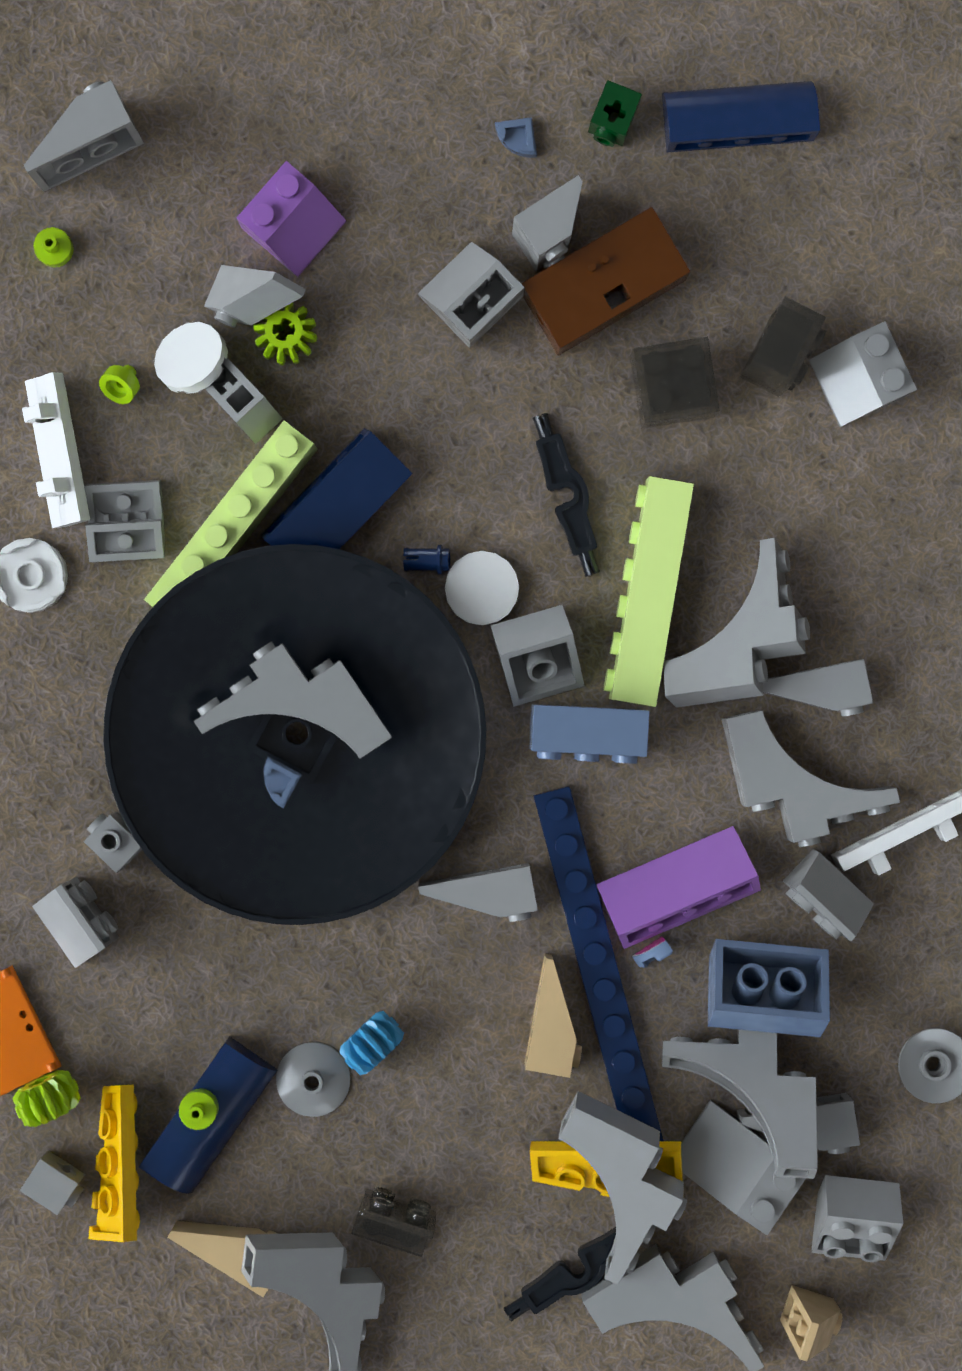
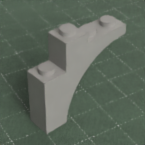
M775 538L760 540V556L754 583L742 607L728 625L699 648L680 657L664 661L665 697L676 708L763 696V682L768 681L765 659L806 654L805 640H810L809 622L807 617H802L795 605H793L791 587L789 584L786 585L785 573L791 570L789 554L787 550H782Z
M272 641L253 653L257 661L252 663L250 667L258 678L252 681L249 676L245 677L229 688L233 693L232 696L221 703L215 697L197 709L201 717L194 721L203 734L220 724L245 716L259 714L292 716L310 721L332 732L343 740L359 758H362L392 738L341 660L333 664L330 658L311 670L314 678L308 681L285 645L282 643L275 647Z
M763 710L721 718L741 805L745 807L751 806L752 811L756 812L775 807L774 801L778 800L787 840L793 843L798 842L799 847L821 843L820 837L830 834L827 819H831L832 824L844 823L854 820L853 813L867 810L869 816L889 812V805L900 803L898 791L895 787L846 788L823 781L810 774L789 757L778 744L765 720Z
M739 1030L737 1044H730L729 1040L721 1038L710 1039L708 1043L693 1042L688 1037H673L670 1041H663L662 1067L677 1068L706 1077L732 1093L750 1111L761 1127L769 1144L775 1166V1177L814 1179L818 1169L816 1077H806L805 1073L799 1071L785 1072L783 1076L777 1075V1033Z
M578 1091L561 1121L558 1139L574 1148L589 1162L599 1175L610 1196L615 1214L616 1236L606 1260L604 1279L619 1285L625 1272L628 1274L633 1272L639 1258L637 1251L642 1242L645 1244L649 1243L656 1227L667 1231L673 1219L678 1221L681 1218L687 1204V1199L683 1198L684 1182L655 1168L663 1152V1148L659 1147V1130Z
M333 1232L246 1235L241 1272L250 1286L273 1289L292 1296L308 1306L319 1317L328 1343L329 1371H361L362 1364L359 1352L361 1341H364L366 1337L365 1319H378L380 1304H383L385 1299L384 1284L371 1267L346 1268V1248Z
M657 1244L639 1254L633 1272L631 1274L625 1272L619 1285L604 1279L605 1276H603L594 1287L581 1293L585 1307L602 1334L616 1327L641 1321L653 1320L681 1323L697 1328L721 1341L738 1356L749 1371H758L764 1367L759 1353L764 1351L760 1341L753 1330L746 1333L740 1324V1321L745 1318L733 1299L738 1294L732 1283L738 1278L728 1261L724 1259L719 1262L714 1252L675 1275L680 1269L669 1251L662 1254Z

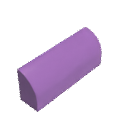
M734 826L596 884L623 949L761 891L759 876Z

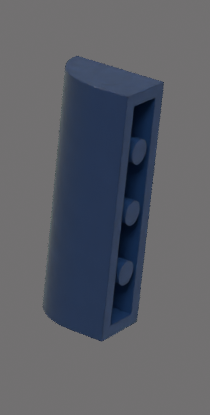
M812 81L662 92L666 153L814 141L820 132L818 98Z
M364 428L273 521L261 536L271 546L300 544L340 549L413 473L371 431Z
M229 1036L192 1089H206L215 1095L218 1100L219 1111L214 1122L202 1130L190 1129L181 1121L178 1109L139 1165V1168L173 1190L186 1194L193 1193L278 1070Z

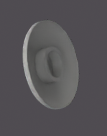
M929 1028L917 1032L904 1044L898 1059V1072L903 1085L914 1097L928 1103H945L962 1094V1039L958 1035L946 1029ZM930 1057L938 1058L939 1063L935 1069H928L926 1066L927 1060Z
M308 1042L294 1047L283 1057L277 1069L276 1086L280 1098L288 1108L303 1116L318 1117L334 1111L341 1105L349 1091L350 1071L345 1059L336 1049L323 1043ZM309 1076H314L319 1080V1085L316 1088H309L305 1083V1079Z

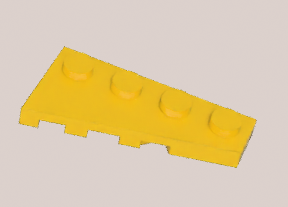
M134 1084L103 1086L98 1135L104 1140V1147L96 1155L95 1170L99 1172L101 1181L100 1191L93 1192L91 1208L98 1209L97 1224L89 1226L88 1239L114 1242L137 1241L140 1216L136 1209V1191L139 1186V1176L135 1164L138 1136L135 1132L134 1114L137 1110V1097L134 1093Z
M531 1141L532 1181L578 1191L583 1187L598 1190L600 1195L610 1197L597 1172L580 1153L564 1141ZM659 1141V1147L663 1148V1152L655 1168L683 1181L681 1141Z

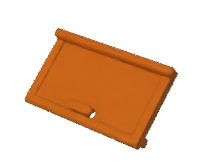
M13 965L0 971V1096L8 1094L10 1091L62 1066Z

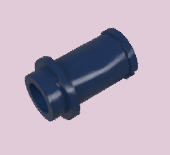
M438 545L437 548H404L403 556L406 559H418L403 560L405 572L437 571L438 574H442L443 571H450L449 548H443L442 545Z

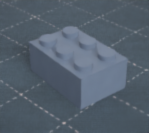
M531 704L529 749L537 751L538 759L561 760V753H574V759L577 761L599 762V755H612L611 761L616 763L637 764L638 756L647 757L649 711Z
M724 939L715 940L709 955L708 1027L811 1037L822 1036L830 1022L828 949Z

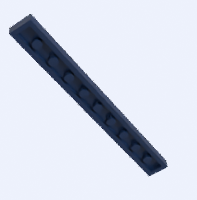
M570 786L533 795L616 1110L659 1130V1141H664Z

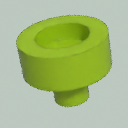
M50 227L43 229L34 240L33 246L37 258L49 267L64 266L72 258L74 251L72 240L59 228Z
M130 365L109 366L99 379L101 391L113 402L119 404L130 403L140 389L136 370Z
M194 1089L188 1092L179 1105L181 1121L185 1126L193 1130H202L209 1127L214 1122L219 1111L217 1098L206 1089Z

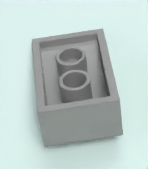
M111 80L106 83L99 81L87 86L83 91L84 93L73 100L24 164L27 173L43 192L144 144L124 101Z
M711 1100L681 1142L683 1174L765 1235H768L806 1179L775 1177L773 1157L766 1137L753 1128L743 1126L738 1118Z

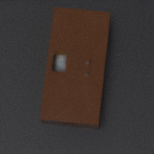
M650 207L522 283L525 287L523 298L557 356L682 284L689 276L690 270L653 207Z

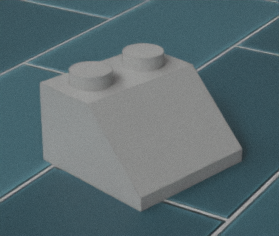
M579 175L514 216L512 236L536 272L544 267L547 269L565 258L564 254L568 251L583 182Z
M886 321L844 340L809 360L839 427L905 398L917 390Z
M563 605L490 625L513 707L585 686L573 632Z

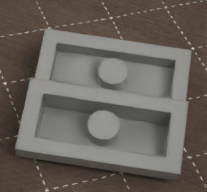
M161 480L96 483L84 486L90 521L85 525L89 562L165 558Z

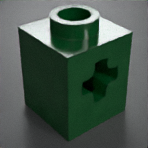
M607 80L590 121L588 133L593 134L594 140L602 145L613 147L614 144L623 146L642 94ZM612 111L619 113L615 122L608 120Z

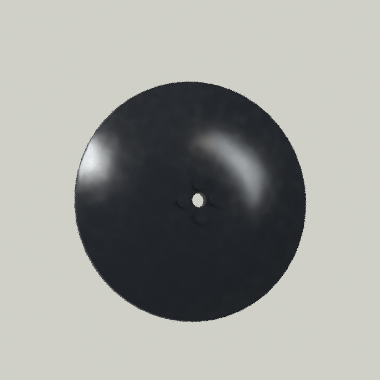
M287 544L242 551L217 560L194 572L174 586L153 606L128 640L115 667L104 713L103 745L109 783L119 812L133 838L146 856L164 875L192 896L226 913L252 921L271 924L307 925L344 919L373 909L396 897L413 885L437 863L463 827L474 803L482 777L486 754V719L481 688L471 658L459 635L445 615L425 594L397 573L366 557L318 545ZM272 641L275 647L282 643L285 645L308 681L314 678L311 670L330 658L333 664L341 660L392 738L362 758H359L343 740L332 732L315 723L292 716L278 714L245 716L220 724L203 734L194 721L201 717L197 709L217 697L220 703L233 695L229 688L245 677L249 676L252 681L258 678L250 667L252 663L257 661L253 653ZM295 722L304 724L308 730L307 739L299 744L290 742L286 736L287 727ZM268 756L302 774L284 808L272 800L265 786L264 766Z

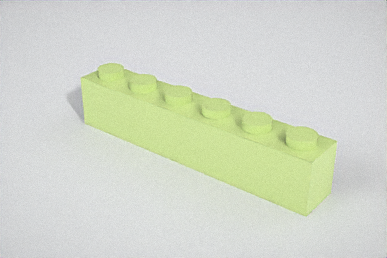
M283 421L144 600L153 607L174 586L194 572L217 560L236 554L318 450L315 444L286 421Z
M649 476L645 485L639 484L635 507H641L639 522H632L629 535V543L635 544L633 559L626 558L622 579L629 581L627 595H620L616 617L622 618L620 633L613 632L610 654L616 655L614 670L607 669L604 682V691L610 692L609 699L652 707L657 705L694 487L692 483Z

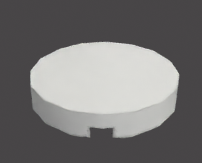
M202 322L186 323L171 331L162 340L155 356L154 366L156 374L171 391H185L186 394L197 393L209 387L220 376L224 369L221 365L224 357L227 360L228 350L225 340L211 325Z
M33 538L15 540L2 548L0 551V600L15 610L27 613L44 611L58 602L65 592L68 573L66 562L56 548L45 541Z
M478 551L468 553L454 563L447 574L445 592L447 602L456 616L468 623L483 626L497 623L510 613L517 602L519 584L517 574L507 560L496 553Z

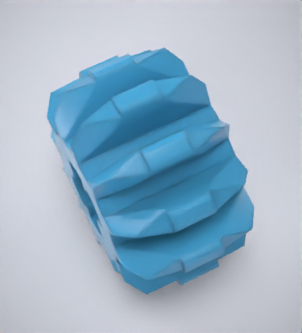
M379 1011L341 1045L339 1053L344 1057L346 1064L351 1069L354 1068L359 1075H364L370 1072L403 1040L404 1032L398 1027L399 1024L392 1016L389 1017L384 1011Z

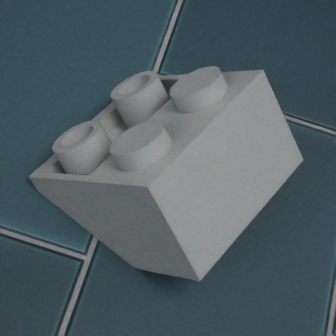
M471 242L418 295L471 348L523 298L525 287L499 260Z
M814 849L783 880L790 888L785 894L807 913L813 910L817 914L813 920L836 940L843 936L851 942L857 936L874 905L831 862Z
M77 877L59 885L32 906L75 968L119 938L115 932L118 930V925L114 918L107 911L103 913L94 902L97 896L93 888L85 880L80 882Z
M825 1175L817 1194L812 1253L824 1254L829 1258H841L844 1256L861 1258L866 1262L886 1261L903 1226L900 1184Z

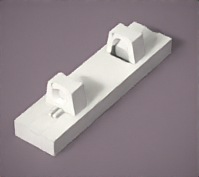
M51 372L27 380L25 385L30 407H23L22 411L25 423H33L43 481L36 482L39 497H47L52 528H62L90 521L63 373Z
M962 789L831 854L836 867L846 871L867 860L873 873L881 875L892 869L884 851L932 827L941 841L947 842L957 837L958 833L951 818L962 813Z

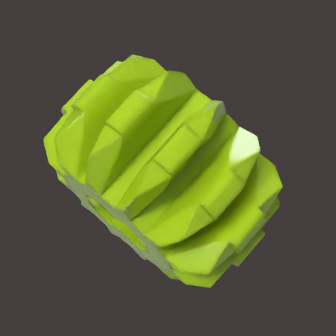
M292 302L285 306L283 311L280 309L262 319L266 324H254V331L262 334V336L255 340V344L258 348L266 347L263 356L267 360L277 353V363L283 366L286 362V355L290 354L293 363L298 364L300 360L296 353L297 351L301 350L307 356L312 353L309 346L304 342H317L318 337L315 333L309 331L316 326L314 318L305 319L308 313L306 307L302 306L294 312V303ZM285 325H289L294 335L289 334L286 340L282 341L277 331H283Z
M57 1070L53 1073H47L17 1090L12 1098L16 1106L14 1109L18 1118L22 1119L24 1126L37 1127L41 1124L45 1125L67 1114L69 1110L76 1108L81 1099L78 1092L79 1087L75 1079H72L69 1071Z

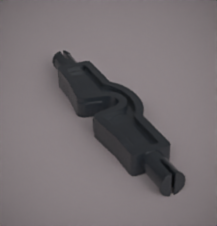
M548 413L541 414L545 429L542 426L539 415L532 419L540 438L536 441V447L542 462L546 487L550 492L568 488L573 492V499L557 506L555 514L566 535L572 555H579L585 577L592 575L588 561L590 562L593 574L600 572L592 551L597 548V543L587 516L589 507L588 489L581 475L571 467L560 434L553 433Z
M616 1227L578 1248V1256L585 1267L581 1274H574L566 1266L565 1262L561 1260L555 1262L538 1278L522 1287V1296L504 1307L511 1322L514 1321V1319L530 1309L534 1314H537L565 1295H578L594 1287L604 1275L606 1260L616 1236Z

